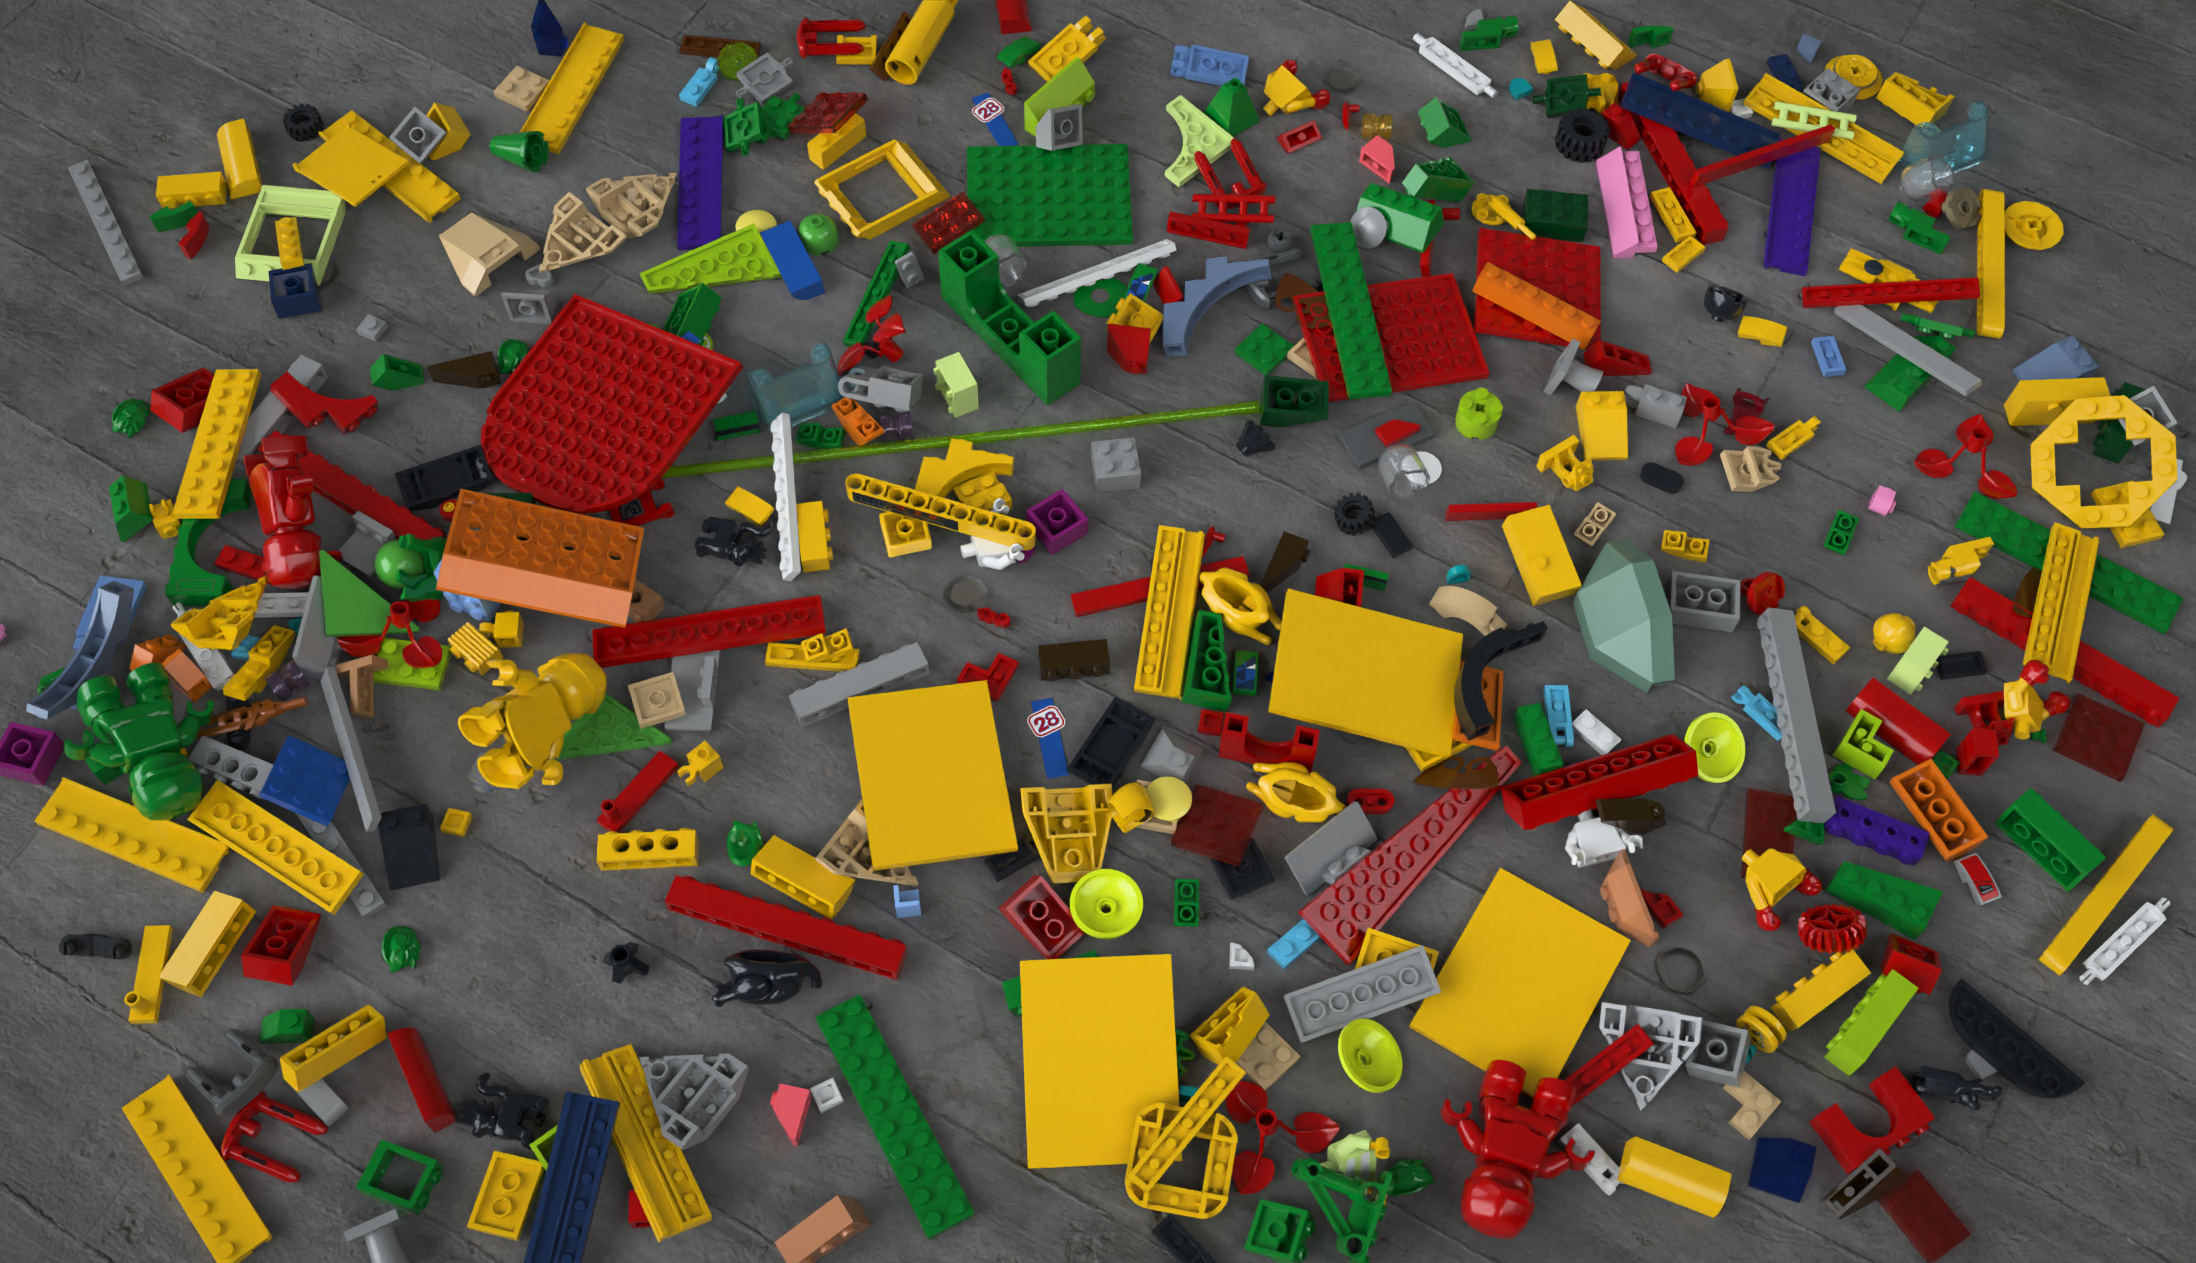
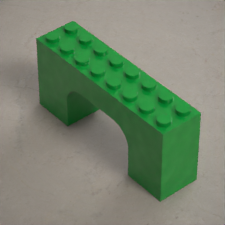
M970 230L938 251L942 299L1047 406L1080 384L1081 337L1054 310L1034 322L1006 293L999 275V256L973 230Z

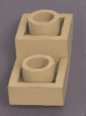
M1597 502L1573 536L1593 547L1614 520L1617 513Z

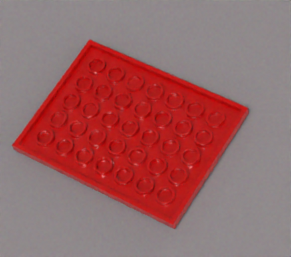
M1453 273L1367 285L1392 393L1487 379L1490 372ZM1324 291L1293 296L1297 307L1295 312L1296 314L1299 313L1302 323V326H1300L1317 380L1329 382V402L1348 400L1332 324L1328 320H1319L1316 323V328L1308 329L1307 324H1311L1314 321V317L1309 313L1303 314L1302 309L1306 308V304H1300L1298 300L1321 295L1325 296ZM1314 303L1310 311L1314 316L1321 317L1327 313V308L1322 303ZM1315 305H1321L1325 308V312L1318 315L1313 312L1312 308ZM1320 322L1330 324V326L1318 328Z

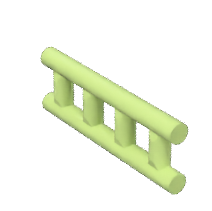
M1775 102L1774 109L1780 110L1779 119H1772L1771 126L1809 132L1827 126L1828 119H1835L1841 121L1840 129L1835 128L1832 136L1853 139L1854 131H1848L1849 122L1855 123L1857 115ZM1788 112L1799 113V122L1787 120ZM1808 115L1820 117V124H1807Z

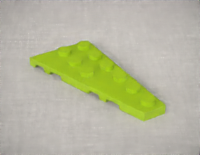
M754 223L639 273L649 294L687 290L701 283L711 287L782 278Z

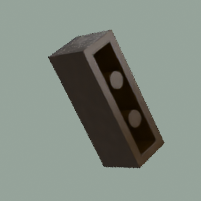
M1107 639L1038 646L1041 681L1047 680L1052 682L1063 678L1079 679L1083 676L1101 677L1105 674H1110Z

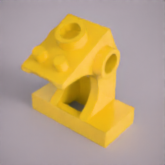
M1572 435L1542 453L1536 467L1541 473L1551 468L1566 488H1571L1577 492L1593 482L1594 471L1591 456L1587 457L1583 462H1580L1575 457L1574 453L1579 440L1575 435ZM1570 466L1572 472L1567 471L1565 468Z

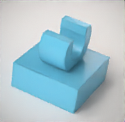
M248 635L240 642L237 648L232 650V658L248 661V652L261 638Z

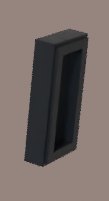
M1390 512L1373 520L1374 524L1371 527L1392 558L1412 550V543Z
M1980 651L1939 656L1936 660L1939 662L1936 668L1941 680L1985 675L1987 672Z

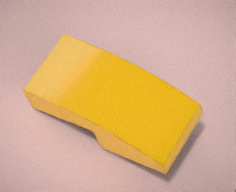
M1550 39L1530 42L1531 51L1534 56V65L1538 74H1549L1552 71H1558Z
M1743 316L1738 330V337L1760 340L1761 345L1782 347L1787 327L1773 321Z
M738 486L725 502L729 509L744 515L747 520L760 526L766 522L775 510L767 502Z
M1664 530L1661 551L1683 559L1707 563L1710 539L1687 537V532Z
M847 629L826 637L821 633L801 641L808 663L837 658L855 651Z

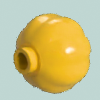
M1899 613L1885 614L1874 623L1873 643L1880 651L1885 650L1890 654L1904 653L1916 639V626L1908 616H1903Z

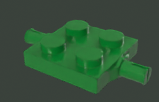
M793 93L789 100L771 96L763 106L764 138L758 140L760 144L764 145L769 137H779L786 140L807 114L806 107L796 104L801 99L798 93Z
M737 98V109L723 117L725 147L729 152L741 148V154L747 156V154H750L749 144L764 138L762 109L758 102L745 106V99Z
M1902 313L1900 321L1917 326L1916 331L1933 334V331H1938L1937 336L1954 339L1955 336H1965L1972 339L1975 334V330L1919 318L1918 315Z

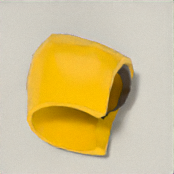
M1140 782L1128 783L1122 786L1107 802L1112 818L1123 833H1127L1152 819L1156 813L1148 791Z

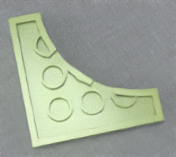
M1182 95L1166 105V111L1176 120L1183 137L1181 154L1165 170V177L1178 187H1181L1200 172L1194 161L1196 151L1204 153L1209 163L1212 164L1231 149L1230 141L1234 139V137Z

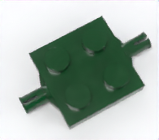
M1587 74L1547 79L1545 93L1543 95H1533L1532 101L1533 104L1545 102L1547 118L1560 117L1565 113H1569L1572 109L1575 111L1577 108L1585 110L1589 97L1601 96L1602 91L1601 87L1589 89Z

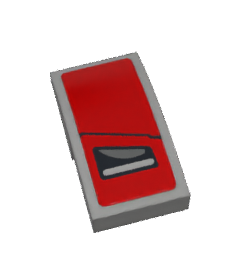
M1976 852L1954 860L1962 883H1968L1976 906L1987 904L2002 897L1990 871Z

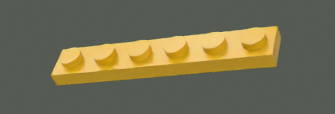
M1226 1056L1127 1177L1148 1194L1244 1077L1246 1072Z

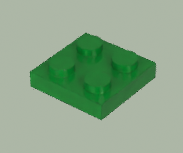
M1262 323L1235 348V354L1264 375H1270L1287 358V353L1294 345Z

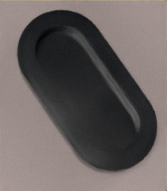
M1646 463L1640 472V478L1644 483L1670 494L1678 493L1684 484V479L1679 473L1656 463Z

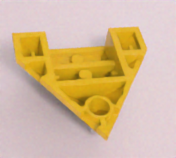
M267 576L261 577L254 584L246 587L245 585L219 596L209 601L210 604L203 609L193 608L186 611L170 625L198 648L233 650L248 636L268 578Z

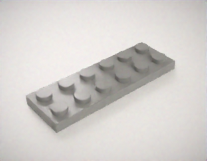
M1421 945L1283 995L1301 1044L1342 1029L1356 1019H1370L1439 994L1441 990L1424 946Z

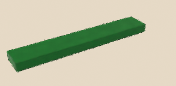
M890 240L842 341L844 346L850 347L858 342H861L863 346L868 340L876 320L868 323L865 319L866 314L876 302L889 295L899 274L895 260L909 253L911 249L909 244Z

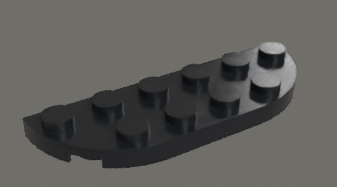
M1961 978L1955 984L1949 999V1013L1955 1030L1972 1050L2013 1085L2036 1097L2057 1099L2074 1093L2085 1084L2082 1079Z

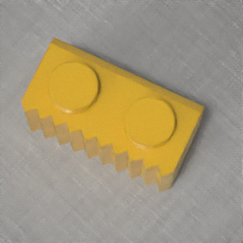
M466 622L462 628H459L455 634L448 638L451 646L449 648L450 652L457 659L462 657L466 661L464 663L467 668L473 673L477 671L483 676L491 669L487 664L489 660H501L504 658L500 649L470 622Z

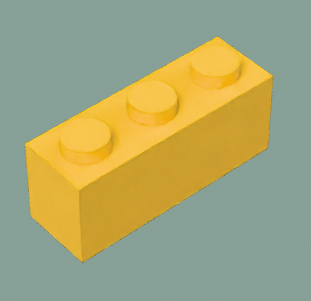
M851 109L807 143L809 160L821 169H826L866 137L865 120Z
M221 171L158 176L156 197L162 208L166 206L170 209L177 208L188 201H191L194 206L226 204L228 185Z
M822 501L796 504L803 572L830 569L829 561L834 559L832 547H828L827 541H831L830 528L825 526V523L829 522L828 509H823Z

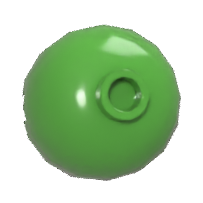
M819 213L806 216L799 224L797 234L808 254L819 256L822 255V252L828 251L830 253L837 247L839 242L838 228L830 217Z

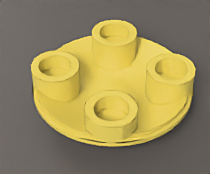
M752 210L738 218L735 228L737 231L754 223L760 234V232L777 226V223L770 213L763 210Z
M1160 777L1151 782L1146 789L1156 812L1154 816L1158 819L1177 822L1191 807V791L1178 778Z

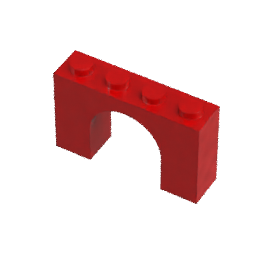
M1226 712L1218 758L1250 764L1295 762L1305 766L1309 774L1312 772L1320 734L1319 729L1296 725L1293 739L1286 742H1269L1253 736L1248 731L1249 716Z
M1896 1066L1877 1077L1868 1085L1889 1115L1890 1128L1886 1136L1870 1137L1861 1133L1854 1127L1837 1103L1816 1115L1809 1122L1847 1175L1858 1168L1879 1148L1889 1155L1891 1154L1889 1148L1896 1145L1899 1149L1911 1141L1908 1136L1913 1133L1920 1136L1931 1128L1928 1123L1935 1119L1934 1115Z

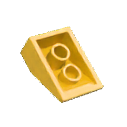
M1624 391L1581 392L1576 404V412L1584 460L1589 456L1592 457V460H1627V407Z

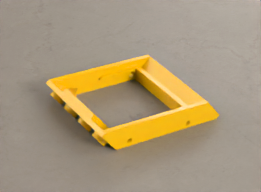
M896 139L829 172L814 182L819 188V193L829 200L830 207L838 211L841 215L840 219L851 227L852 234L857 238L863 237L870 240L951 196L908 144ZM887 159L918 196V199L872 223H867L841 192L838 184Z

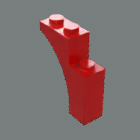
M288 371L270 385L271 393L308 430L313 426L318 427L321 425L326 416L345 435L349 431L354 432L359 428L360 422L366 417L368 419L371 418L378 411V400L373 395L349 400L326 397L303 386Z

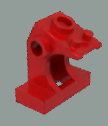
M2004 691L1960 699L1954 707L1957 716L1968 714L1973 728L1983 727L1987 730H1996L1998 746L2008 744L2009 738L2012 735L2015 718L2001 720L1998 709H2001L2004 705ZM1989 719L1990 724L1987 726L1983 720Z

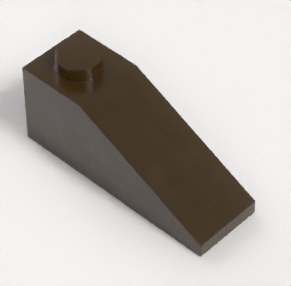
M492 351L427 366L433 382L478 389L501 384L497 363Z
M1285 531L1283 532L1260 583V586L1267 593L1298 571L1302 562H1307L1311 552L1308 549L1309 540Z
M1647 798L1596 800L1601 823L1641 835L1666 825L1665 810L1660 802Z
M1879 1148L1822 1200L1841 1220L1889 1194L1908 1176Z

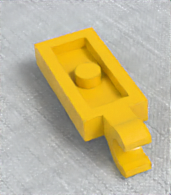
M1816 416L1806 423L1799 419L1769 440L1766 446L1780 460H1783L1813 439L1815 435L1813 432L1818 429L1817 425L1821 421Z

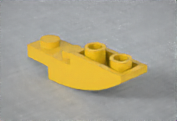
M273 625L248 652L249 660L223 687L224 695L246 701L253 692L260 693L269 683L285 658L294 639L295 631Z

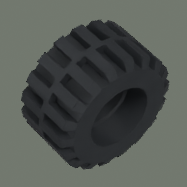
M1577 108L1576 111L1572 109L1569 113H1565L1560 120L1555 136V146L1558 148V152L1563 153V157L1566 159L1570 158L1574 162L1575 160L1579 161V163L1584 161L1591 162L1592 159L1596 160L1604 151L1610 131L1604 116L1598 115L1596 111H1589L1590 109L1587 108L1585 110Z

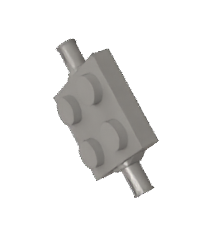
M767 52L737 71L736 77L744 85V87L735 92L737 97L742 98L750 93L762 105L771 96H776L792 86L793 80L787 75L785 70L794 64L792 59L788 57L779 63Z

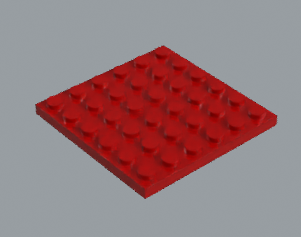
M1479 228L1477 234L1476 281L1487 262L1601 321L1600 246L1537 236L1534 240H1531L1524 234ZM1476 293V333L1566 347L1570 343ZM1601 322L1586 350L1601 340Z

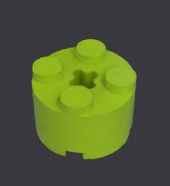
M1482 387L1463 395L1459 402L1456 413V428L1467 438L1487 439L1496 432L1503 405L1486 388Z

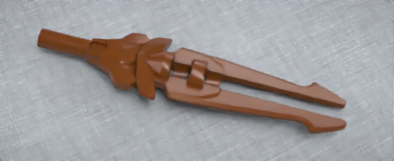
M304 696L286 702H272L271 699H264L261 703L259 701L252 702V707L249 708L242 706L214 715L211 721L204 726L218 723V726L199 731L196 739L202 736L209 737L240 730L244 726L245 731L255 726H262L271 718L285 711L309 705L308 698Z

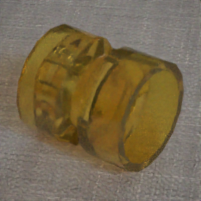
M1363 113L1361 138L1372 140L1378 135L1382 139L1390 141L1393 123L1392 114H1380L1377 117L1375 113Z

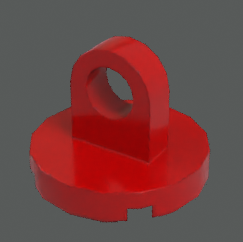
M1766 571L1756 578H1748L1740 582V594L1747 597L1748 608L1752 613L1761 616L1768 607L1778 608L1780 605L1777 603L1779 599L1784 597L1785 583L1784 579L1777 573Z

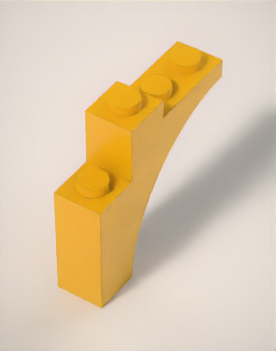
M951 438L946 460L938 457L924 456L915 490L945 498L953 491V487L991 471L995 475L1012 476L1014 457L1007 454L989 453L985 450H973V442L965 439Z

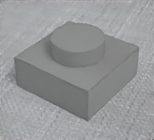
M368 314L356 330L358 335L377 342L388 328L386 321Z

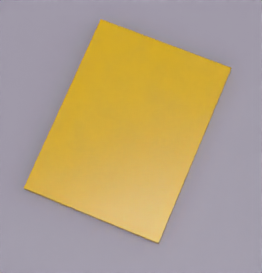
M1288 588L1285 597L1268 712L1448 758L1451 755L1455 719L1454 689L1460 670L1463 634Z
M987 680L847 697L873 871L1018 851Z
M1500 868L1436 978L1441 993L1424 999L1409 1028L1483 1071H1486L1492 1060H1506L1521 1066L1527 1072L1521 1093L1533 1098L1536 1084L1541 1078H1558L1631 940Z
M1171 954L1020 961L1028 1169L1128 1164L1134 1125L1140 1112L1147 1106L1155 1103L1179 1106ZM1182 1152L1175 1161H1182Z

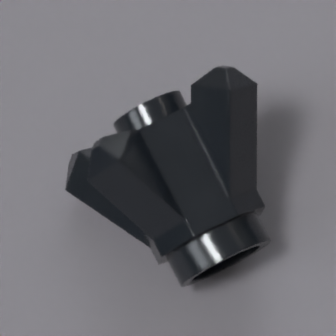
M1252 420L1246 421L1242 435L1236 443V446L1246 457L1254 453L1272 451L1275 448V444L1269 441V434L1261 426L1255 425Z
M629 942L625 945H617L611 952L605 954L602 962L613 966L612 982L621 984L625 976L634 972L644 976L648 974L650 967L634 957L639 944Z

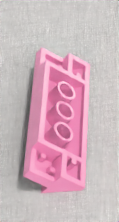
M1620 146L1597 159L1596 167L1613 258H1634L1635 253L1656 252L1658 246L1639 151H1622Z

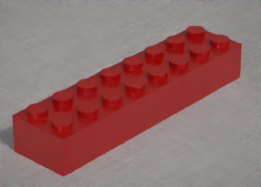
M1669 734L1501 786L1504 812L1524 830H1533L1546 823H1555L1565 817L1578 816L1582 812L1598 809L1596 804L1598 799H1626L1645 795L1647 792L1655 789H1664L1674 783L1687 782L1690 778L1699 776L1696 750L1674 734Z

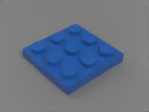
M288 735L258 796L324 826H328L350 780L345 760Z

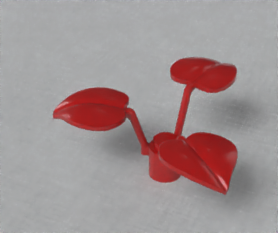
M890 294L876 302L868 310L865 317L868 323L876 320L879 326L878 331L873 336V340L880 342V350L868 345L862 346L861 342L850 346L843 353L838 363L837 371L840 377L843 372L851 369L862 360L865 350L874 352L880 357L884 355L892 363L897 362L903 356L904 350L892 339V337L906 332L902 316L896 313L888 317L883 323L880 321L881 317L888 314L892 307L893 298Z
M1687 383L1681 393L1682 396L1687 397L1683 414L1689 417H1697L1703 413L1704 423L1700 440L1694 436L1682 438L1676 444L1675 455L1678 463L1687 466L1699 465L1707 461L1713 452L1712 444L1704 442L1708 421H1716L1720 415L1723 416L1731 430L1736 431V440L1746 445H1754L1763 441L1774 430L1775 425L1762 418L1744 416L1737 419L1736 426H1734L1726 415L1725 409L1720 408L1718 397L1706 389Z
M1982 414L1973 416L1958 426L1956 437L1964 444L1952 458L1948 459L1947 455L1940 450L1927 449L1922 451L1914 460L1915 466L1922 473L1934 478H1944L1953 473L1954 468L1950 463H1953L1966 448L1971 453L1981 451V474L1983 477L1978 481L1980 491L1986 496L1996 499L2011 498L2018 494L2014 483L2007 475L1998 470H1991L1988 474L1986 472V446L1993 442L1994 435L1984 421Z
M438 599L410 602V600L394 602L390 606L391 616L386 617L387 622L381 636H342L337 638V642L345 652L352 656L362 658L375 655L380 652L381 645L379 642L384 641L392 623L397 628L406 627L410 640L413 643L405 646L403 649L402 657L405 663L415 668L434 667L442 660L441 645L430 636L421 637L416 641L410 627V622L415 619L422 623L434 620L440 614V602Z
M1239 1081L1226 1097L1227 1110L1231 1118L1240 1124L1249 1123L1253 1117L1256 1119L1260 1132L1258 1155L1252 1151H1244L1234 1158L1232 1178L1238 1192L1243 1195L1254 1194L1266 1188L1272 1181L1275 1173L1274 1163L1271 1159L1262 1156L1265 1137L1273 1135L1278 1127H1281L1293 1136L1297 1135L1296 1144L1302 1151L1315 1154L1325 1150L1339 1132V1125L1322 1114L1306 1112L1294 1119L1295 1130H1292L1282 1120H1277L1274 1111L1266 1109L1268 1097L1262 1087L1251 1082Z

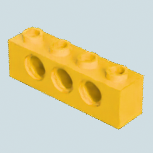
M680 828L678 831L657 829L654 832L633 830L629 833L610 831L598 835L597 863L601 871L698 866L699 838L696 830L690 828ZM672 844L678 845L675 849H667ZM653 845L651 850L643 851L646 846ZM622 847H629L627 851L619 852Z

